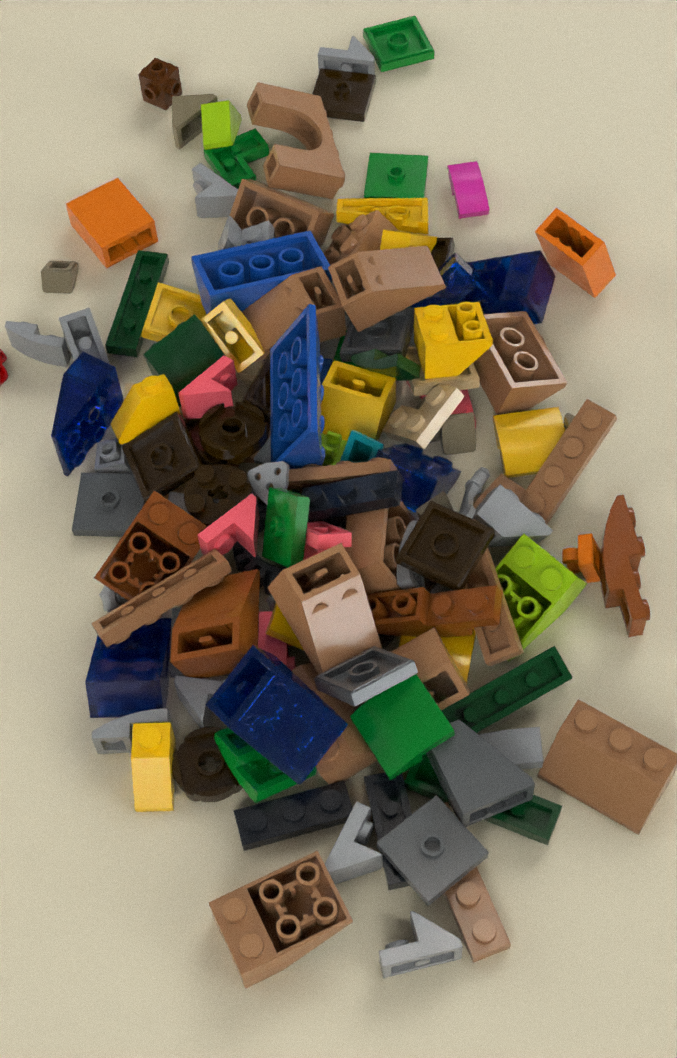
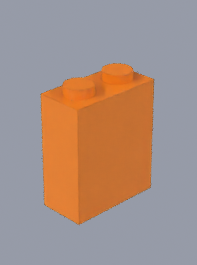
M119 178L66 203L72 227L106 269L136 254L138 250H143L159 242L154 219Z
M557 207L535 231L549 265L592 297L596 298L616 276L605 242Z

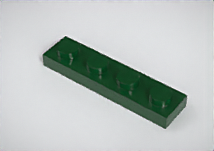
M138 250L105 344L107 353L138 357L144 340L141 334L158 282L163 283L169 264L168 254Z
M553 646L472 691L468 696L441 711L449 723L461 720L474 732L478 733L571 680L573 677L556 647Z
M426 753L423 754V761L411 767L404 781L406 789L431 799L437 795L443 803L448 802L449 806H451ZM533 795L532 800L484 820L548 845L559 819L562 806Z

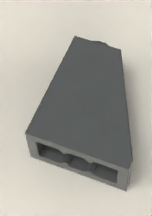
M461 720L450 723L454 729L455 736L426 753L456 817L465 827L533 799L535 783L532 777Z

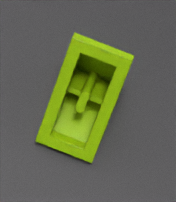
M229 100L201 104L204 149L233 146L242 122L241 114Z

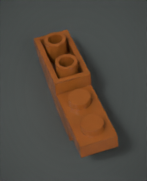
M618 495L610 509L605 527L600 556V583L605 609L619 606L628 637L643 635L646 621L650 620L649 604L646 599H641L639 593L641 581L638 568L641 557H645V545L642 537H637L635 533L636 518L633 508L627 507L624 495Z
M497 585L429 593L424 587L366 595L378 634L418 637L435 627L440 637H458L472 635L473 628L499 625L503 591Z

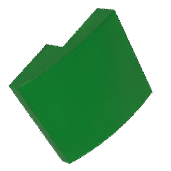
M417 674L370 698L350 715V719L389 780L423 761V754L455 736L453 727Z
M276 707L220 730L214 735L215 742L225 762L254 803H258L316 775L317 768L311 757L295 741L297 735L295 729Z

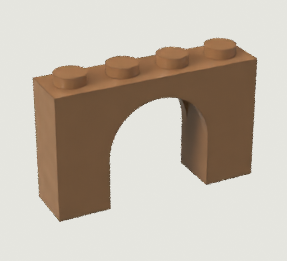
M257 82L247 102L252 125L286 132L297 138L307 148V150L274 144L263 164L268 187L333 199L339 188L344 185L345 172L341 166L339 152L335 146L333 132L330 129L327 112L324 109L321 96Z

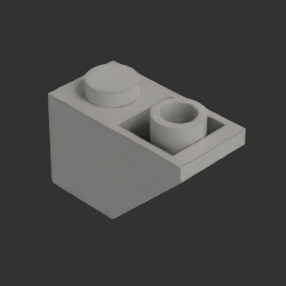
M501 484L485 496L476 508L472 518L494 528L495 535L489 544L490 547L514 546L523 533L536 543H539L553 531L546 525L545 520L539 514L530 511L519 501L518 496L513 491L505 489Z

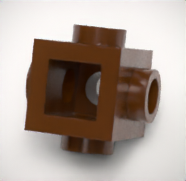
M154 58L138 74L143 101L167 110L172 105V96H181L182 94L179 69L171 63Z

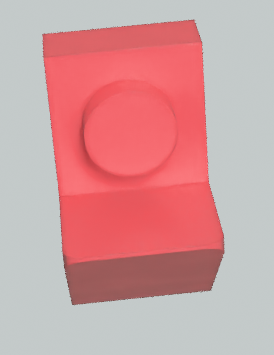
M223 355L178 393L184 418L188 420L202 418L209 409L223 403L225 408L234 406L231 391L238 385L234 360Z
M250 494L197 534L203 555L214 549L221 555H224L238 541L253 557H256L260 517L256 496Z
M325 521L308 522L303 560L342 543L343 547H352V533Z

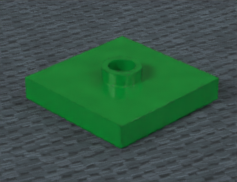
M416 16L363 29V37L381 72L434 59V49Z
M370 153L364 198H425L428 156Z
M269 487L262 557L285 567H290L303 561L310 505L309 497L282 488Z

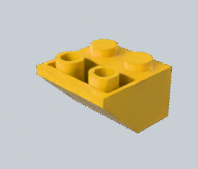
M465 301L459 304L440 306L433 304L414 308V343L425 379L459 376L493 345V339L479 302Z
M334 360L322 383L324 397L321 402V415L325 419L322 434L327 435V432L331 431L341 434L342 440L348 441L351 430H356L378 441L396 404V378Z

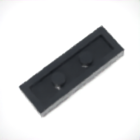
M399 470L302 488L301 495L307 496L310 499L308 522L400 506L404 478Z
M385 772L364 776V784L375 825L377 841L412 815L402 773L392 780H389ZM382 854L388 890L410 886Z
M343 780L233 811L243 850L246 851L344 824L353 808L345 781Z

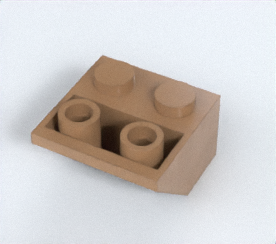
M378 210L367 215L362 214L354 222L346 226L340 225L331 236L333 240L329 248L324 252V255L331 266L356 252L380 250L383 230H399Z
M435 627L391 651L415 661L418 670L417 676L440 710L445 709L471 693Z

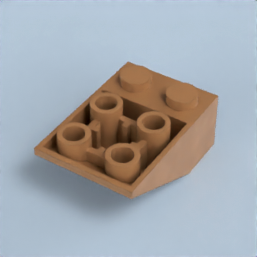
M428 246L356 252L328 267L342 307L358 332L446 288Z
M322 266L289 276L242 311L251 323L265 351V354L255 362L266 358L272 346L308 304L316 305L320 343L346 335L345 310Z
M342 543L282 570L267 587L318 674L345 662L373 646L382 649L361 575Z
M318 850L209 902L214 921L245 989L283 971L353 923Z

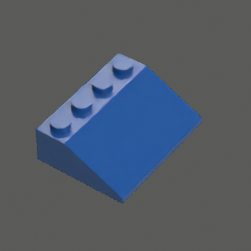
M308 304L270 349L271 462H286L289 465V469L303 468V466L308 464L321 466L325 459V448L322 446L321 439L325 424L324 416L321 415L324 387L320 381L324 359L320 355L316 305Z

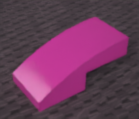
M477 161L448 165L452 196H455L458 218L488 215L490 211L488 199Z

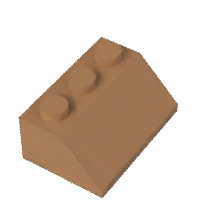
M242 179L229 216L234 219L242 230L269 220L275 228L274 238L311 231L321 247L325 242L334 213L281 190L270 188L267 184L260 181Z
M526 311L484 314L493 339V345L475 360L473 364L480 378V384L497 415L527 411L565 388L567 385L566 379Z
M402 501L400 506L347 515L346 530L352 533V547L344 548L361 575L366 594L402 590L397 584L396 557L399 553L404 533L409 523L414 521L415 518Z
M312 663L303 664L269 686L323 779L328 784L346 781L377 761L350 719V715L365 702L352 706L318 691L314 678L319 674Z
M578 699L561 725L537 777L639 835L675 774L677 753Z

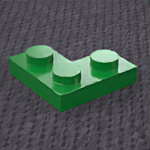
M256 128L236 136L233 146L203 149L204 157L213 171L237 189H239L242 179L256 180V175L248 164L268 156L270 153L268 144Z

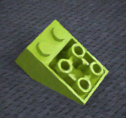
M524 533L495 568L523 650L567 610L587 585L586 582ZM515 657L508 659L507 661L511 662Z

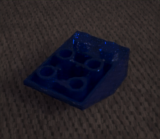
M541 250L457 264L444 305L459 304L465 301L479 302L483 314L526 311L533 324H541L556 276Z
M82 352L63 374L51 434L63 473L66 476H69L76 467H79L95 443L103 439L106 430L111 425L113 418L124 401L115 366L86 352Z
M160 618L155 623L143 625L133 631L125 641L108 647L105 646L97 635L85 681L90 718H117L140 711L166 708L169 688L172 618Z
M252 645L206 704L230 730L299 785L302 784L349 725L275 655Z

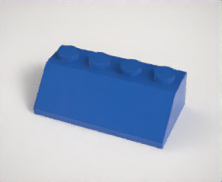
M311 231L191 256L202 306L206 314L229 298L233 300L242 312L289 276L321 266L332 284V277L328 269L330 264Z

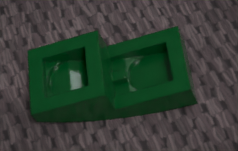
M375 348L352 355L351 362L370 371L394 377L396 381L420 378L421 366L400 354L389 356Z

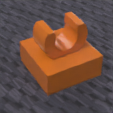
M592 533L578 535V548L563 549L562 562L567 564V568L573 573L582 572L587 583L601 581V551Z

